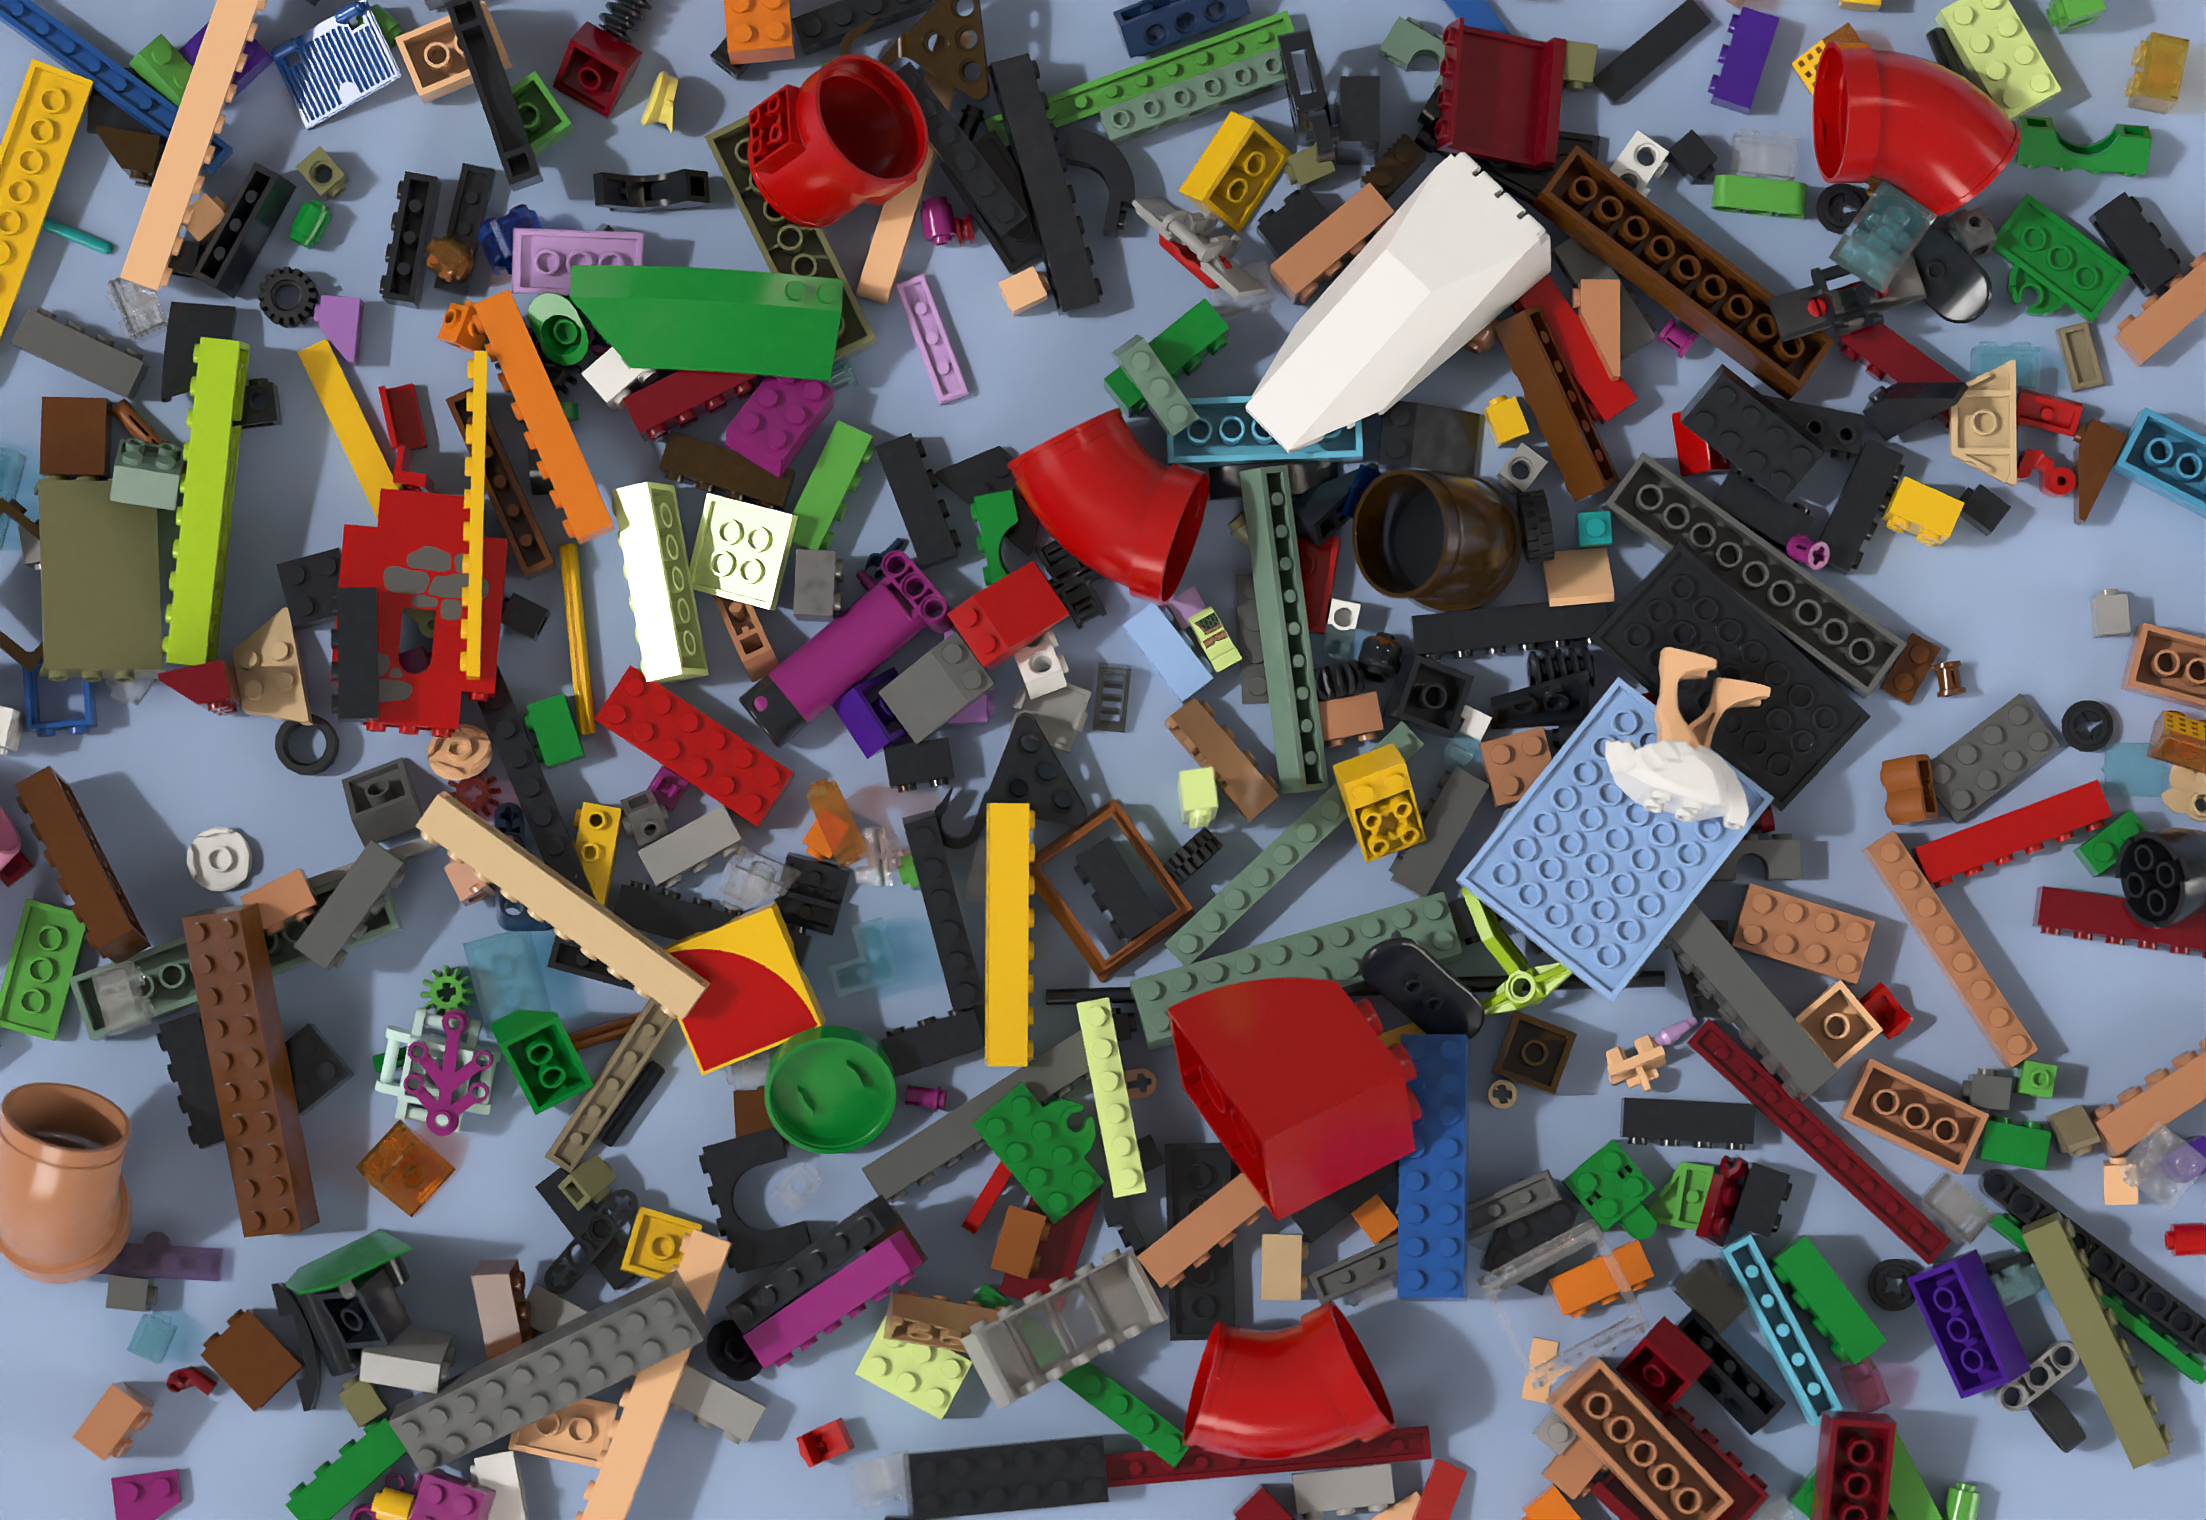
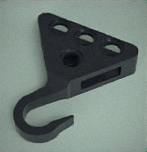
M1310 29L1277 35L1296 143L1301 145L1315 142L1317 149L1316 161L1318 163L1335 160L1330 131L1332 123L1329 105ZM1304 50L1311 87V93L1302 95L1290 53Z
M1027 712L1017 716L990 788L983 795L971 831L963 837H953L947 834L942 827V816L947 810L953 791L952 786L943 801L934 810L942 843L944 846L952 849L966 848L978 839L986 824L987 803H1029V810L1035 811V819L1072 825L1082 824L1087 816V807L1036 719ZM1029 734L1035 735L1040 741V747L1035 751L1026 750L1022 745V738ZM1043 763H1051L1056 768V775L1051 779H1045L1040 776L1038 767ZM1015 779H1022L1027 783L1028 791L1023 795H1016L1011 791L1010 783ZM1059 791H1067L1071 794L1073 802L1067 807H1061L1055 802V794Z

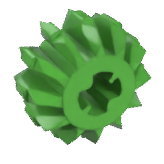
M449 965L443 966V977H441L436 969L431 970V975L435 981L431 982L427 979L422 981L423 985L431 987L430 992H421L420 997L432 999L424 1005V1008L431 1010L437 1006L434 1014L442 1016L444 1010L448 1012L453 1008L464 1010L461 1006L463 1003L470 1007L474 1006L472 1000L466 999V994H476V988H465L473 979L468 975L459 980L463 969L460 967L454 970L452 977ZM447 984H451L450 988L456 989V995H452L449 1002H445L447 998L441 997V991L446 990Z

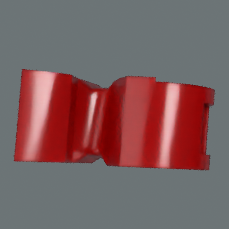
M2027 448L2021 452L2017 460V482L2030 477L2034 469L2039 473V488L2043 494L2057 498L2070 493L2074 489L2076 477L2069 468H2054V460L2046 456L2041 449L2031 450Z

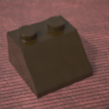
M96 125V133L121 169L129 176V179L134 180L137 186L151 188L167 144L160 135Z

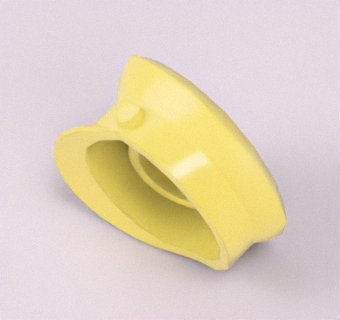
M666 71L658 74L640 120L643 126L658 122L666 124L671 134L673 133V102L678 85L677 77L670 76Z

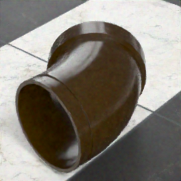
M1407 469L1388 471L1377 477L1364 491L1357 505L1352 526V544L1355 559L1366 581L1376 591L1387 597L1408 599L1420 608L1434 613L1475 610L1492 602L1505 590L1512 580L1522 554L1521 526L1509 500L1489 482L1464 473ZM1430 489L1435 495L1442 511L1445 539L1442 556L1436 570L1428 581L1418 588L1408 579L1398 563L1394 547V537L1398 520L1406 506L1418 495Z

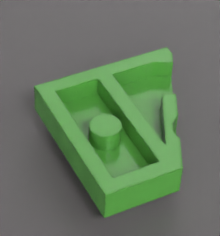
M1681 1162L1673 1176L1664 1185L1657 1198L1649 1207V1210L1656 1217L1657 1224L1697 1231L1715 1167Z

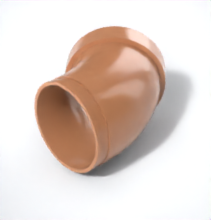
M39 1082L19 1086L8 1092L2 1100L0 1108V1253L10 1266L32 1280L48 1284H68L87 1279L107 1267L121 1252L129 1237L133 1221V1205L129 1189L121 1174L131 1125L124 1111L106 1097L74 1085Z

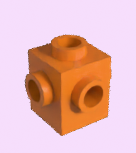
M465 301L464 305L451 302L443 317V324L437 339L461 350L473 353L474 351H481L487 335L485 331L479 334L472 319V315L477 314L473 305L475 303Z

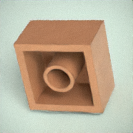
M1543 727L1489 740L1478 745L1494 808L1518 803L1552 760Z
M125 1382L113 1383L72 1438L103 1461L116 1459L119 1456L123 1457L134 1443L130 1439L134 1432H137L139 1429L142 1431L152 1419L153 1414L150 1411L154 1404Z

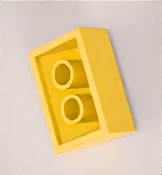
M1231 111L1178 192L1206 214L1212 213L1219 219L1220 223L1239 234L1291 153L1256 121Z

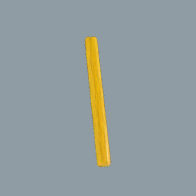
M568 543L560 545L559 551L577 729L580 735H592L596 732L578 550L576 544Z

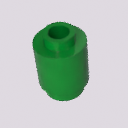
M312 199L310 204L303 202L290 227L292 232L289 238L312 250L315 243L319 244L332 219V216L327 213L330 208Z

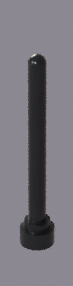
M1425 125L1414 140L1425 152L1430 154L1435 152L1444 158L1451 154L1454 157L1458 155L1436 150L1437 139L1434 136V130ZM1473 159L1481 167L1477 176L1485 171L1504 191L1529 205L1537 197L1538 194Z

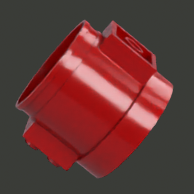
M847 54L834 58L810 75L801 88L786 84L749 111L748 163L759 191L779 214L795 224L808 228L827 227L863 203L877 207L881 206L918 180L917 173L924 165L928 153V128L923 111L915 95L893 70L883 63L863 55Z

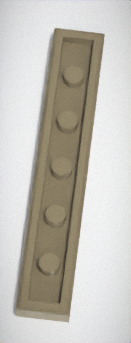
M652 997L648 1000L594 1081V1087L588 1090L545 1155L547 1159L569 1173L577 1168L675 1021L674 1018L668 1016L660 1009L662 1004Z

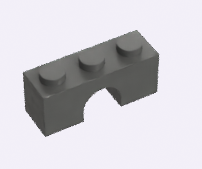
M1791 833L1772 834V840H1759V834H1745L1708 882L1736 880V865L1739 859L1745 855L1755 856L1762 861L1765 868V881L1799 880L1802 878L1801 840L1792 839Z

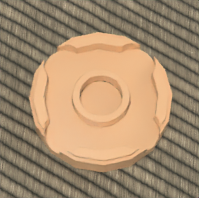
M461 724L459 725V733H452L451 738H432L427 748L429 765L435 774L444 779L457 781L469 779L481 773L489 765L493 751L491 741L484 730L474 725Z

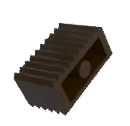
M1401 134V138L1392 144V148H1388L1383 157H1379V161L1370 167V171H1366L1365 176L1361 177L1360 188L1362 189L1370 182L1387 201L1425 161L1427 153L1407 134Z

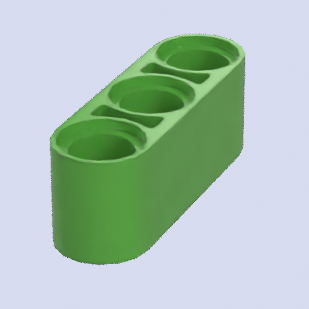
M1725 174L1715 175L1711 208L1723 212L1801 219L1805 217L1808 185L1794 181Z

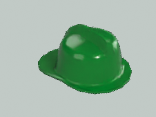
M549 292L535 297L529 305L528 318L546 356L553 362L564 366L574 365L582 360L589 346L588 327L584 318L577 312L570 300L560 294Z

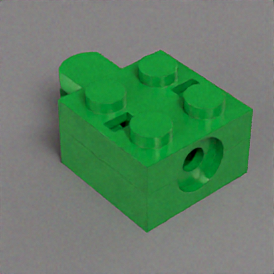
M1614 1139L1608 1141L1561 1181L1602 1232L1607 1231L1617 1221L1632 1238L1637 1240L1646 1239L1655 1232L1657 1227L1656 1217L1642 1201L1655 1188ZM1587 1198L1593 1203L1592 1205L1588 1203Z

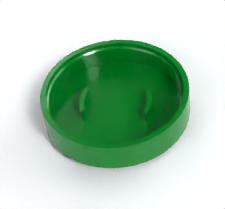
M820 1026L802 1031L788 1039L778 1048L766 1070L764 1084L765 1105L773 1126L790 1143L810 1152L839 1154L856 1150L875 1139L887 1126L894 1112L896 1104L895 1073L888 1055L872 1038L851 1028Z

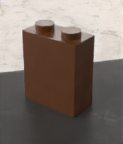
M42 397L39 474L43 477L51 475L60 476L62 480H68V478L76 479L83 476L93 477L95 481L110 479L112 414L110 411L113 402L108 398Z
M253 1308L247 1309L245 1312L239 1309L228 1319L229 1328L221 1335L215 1332L203 1344L206 1350L200 1356L256 1412L265 1406L306 1365Z

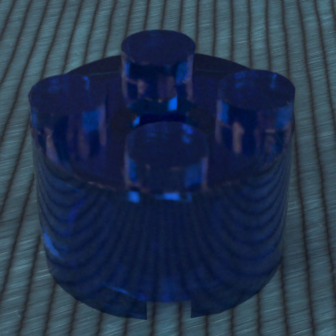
M520 204L510 209L507 215L498 219L491 217L482 221L479 224L481 231L477 238L493 273L501 276L499 270H507L508 274L511 275L513 229H544L536 211L528 209L526 204Z

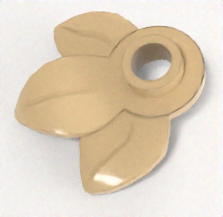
M2174 763L2169 773V782L2172 788L2161 794L2165 805L2175 813H2186L2194 821H2206V764L2195 773L2182 764ZM2196 801H2200L2203 804L2202 811L2196 809Z

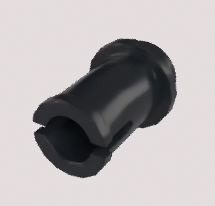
M967 104L965 109L960 111L963 115L958 125L972 142L980 122L985 120L983 117L985 111Z

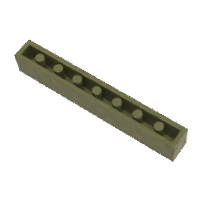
M2056 1212L2023 1226L2022 1237L2133 1469L2170 1455V1443L2173 1442L2172 1434L2166 1423L2160 1424L2156 1415L2160 1412L2157 1402L2152 1394L2147 1396L2142 1384L2146 1383L2144 1375L2138 1365L2133 1367L2128 1357L2132 1352L2125 1336L2119 1337L2114 1326L2118 1325L2115 1314L2110 1306L2105 1308L2100 1298L2104 1296L2102 1287L2096 1277L2091 1279L2086 1267L2090 1266L2083 1248L2077 1250L2072 1238L2076 1237L2071 1222L2069 1219L2063 1220L2060 1212Z

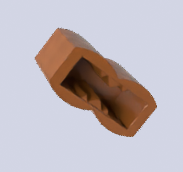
M1915 754L1882 761L1880 780L1887 791L1885 812L1892 825H1906L1937 819L1938 803L1933 788V771L1928 754Z

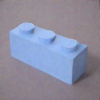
M1150 603L1123 624V629L1180 703L1184 704L1213 681L1210 673L1214 669L1203 655L1197 658L1190 648L1194 643L1185 631L1181 630L1178 633L1170 622L1174 618L1165 606L1158 607L1156 604Z

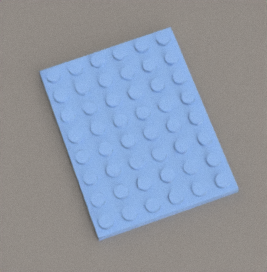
M1619 677L1456 879L1457 883L1610 1003L1616 999L1774 799L1769 793L1723 759L1734 770L1745 792L1749 815L1743 830L1740 831L1723 826L1724 817L1722 816L1700 821L1683 822L1677 820L1674 817L1675 814L1665 811L1661 813L1645 810L1642 804L1635 803L1613 780V775L1610 773V768L1605 758L1606 740L1615 739L1616 741L1623 742L1628 739L1633 741L1637 748L1656 743L1658 732L1654 719L1656 706Z

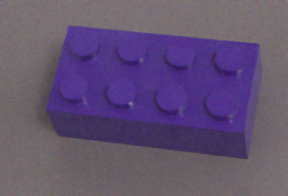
M1977 1249L1929 1266L1907 1278L1908 1284L1961 1399L2009 1383L2032 1370Z

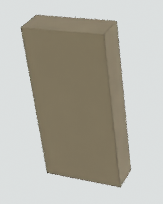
M2089 322L2055 330L2072 393L2105 384Z

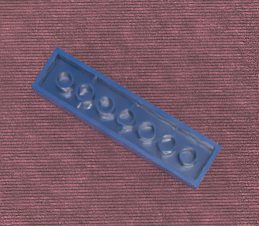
M1466 1034L1401 1035L1400 1044L1409 1054L1416 1071V1078L1406 1084L1418 1101L1422 1117L1412 1122L1415 1151L1399 1159L1397 1297L1401 1301L1467 1302L1470 1040Z

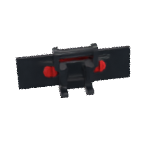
M1863 253L1859 255V258L1825 269H1820L1819 267L1811 269V278L1814 285L1770 298L1767 302L1781 343L1832 327L1835 336H1843L1858 329L1879 325L1884 322V317L1882 314L1878 315V313L1920 301L1927 297L1913 255L1873 266L1869 254ZM1861 272V281L1829 290L1826 281Z

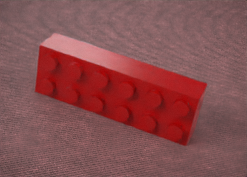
M631 665L594 718L599 724L759 829L795 776L791 770L657 682H647L644 674Z

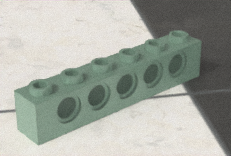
M1279 47L1099 110V117L1107 140L1116 146L1286 86Z

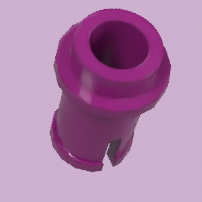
M908 1084L905 1094V1105L933 1108L934 1112H937L938 1109L944 1110L947 1090H941V1086L933 1089Z

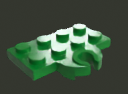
M2028 193L1995 234L1997 241L1992 250L2013 265L2007 276V292L2013 305L2015 306L2021 301V293L2024 289H2033L2038 295L2037 303L2026 309L2025 314L2030 316H2046L2055 313L2065 304L2091 323L2131 271Z
M1020 1081L970 1124L1051 1222L1056 1224L1104 1183L1084 1158L1094 1143L1096 1136L1095 1122L1092 1116L1089 1115L1084 1118L1083 1125L1079 1129L1070 1130L1067 1126L1068 1117L1072 1113L1081 1112L1084 1106L1065 1098L1052 1099L1041 1106Z

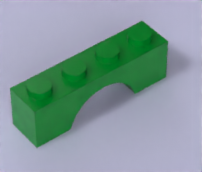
M2019 115L2018 127L2021 130V140L2015 152L2017 164L2032 169L2039 168L2040 166H2050L2059 171H2070L2074 168L2085 169L2093 174H2102L2104 171L2117 172L2126 177H2133L2136 174L2146 175L2152 141L2148 126L2115 124L2111 132L2102 140L2092 144L2079 145L2063 139L2056 131L2052 118Z
M1015 487L977 494L974 496L975 503H970L973 522H979L981 531L980 535H976L978 550L980 554H985L987 566L983 567L986 586H990L1011 574L1004 564L1001 546L1007 530L1021 520Z

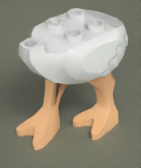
M1664 648L1660 652V693L1654 714L1658 730L1656 743L1637 748L1635 743L1628 739L1623 742L1616 741L1615 739L1606 740L1605 758L1610 768V773H1612L1616 785L1635 803L1642 804L1643 808L1647 811L1675 814L1674 817L1677 820L1683 822L1700 821L1722 816L1724 817L1723 826L1741 831L1744 829L1749 815L1745 792L1734 770L1719 755L1710 750V744L1719 718L1725 710L1736 707L1760 706L1761 699L1770 697L1771 688L1762 684L1717 677L1714 679L1706 711L1694 722L1687 725L1678 709V682L1682 679L1706 678L1708 670L1716 669L1717 660L1676 648Z

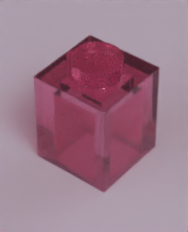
M1869 1356L1857 1365L1850 1364L1839 1369L1849 1398L1858 1412H1874L1891 1403L1881 1374Z

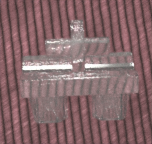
M884 828L863 829V833L850 838L853 854L866 853L868 861L867 866L855 868L856 883L871 885V887L892 886L890 872L898 871L896 858L905 856V850H895L894 838L885 839Z

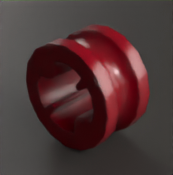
M970 214L966 215L964 219L954 217L959 246L964 245L965 241L975 243Z

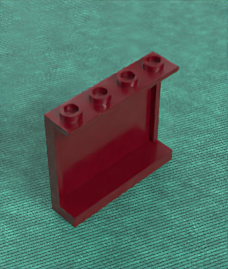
M1461 17L1447 25L1442 37V43L1445 45V55L1440 65V75L1443 79L1442 89L1437 97V106L1440 108V113L1434 130V136L1437 139L1436 150L1455 154L1465 152L1470 157L1544 171L1556 164L1566 39L1554 37L1547 42L1466 26L1464 25V18Z
M1680 1405L1676 1410L1671 1406L1658 1421L1734 1500L1716 1520H1749L1769 1498V1495L1764 1491L1768 1485L1755 1473L1749 1477L1742 1471L1740 1467L1744 1463L1730 1450L1724 1454L1716 1446L1719 1440L1706 1428L1700 1432L1692 1424L1695 1418L1684 1407ZM1612 1471L1601 1483L1598 1481L1590 1490L1620 1520H1657Z

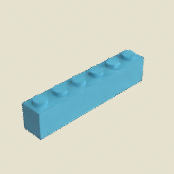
M1744 1235L1718 1249L1717 1252L1807 1423L1812 1426L1820 1424L1822 1410L1844 1411L1752 1235Z

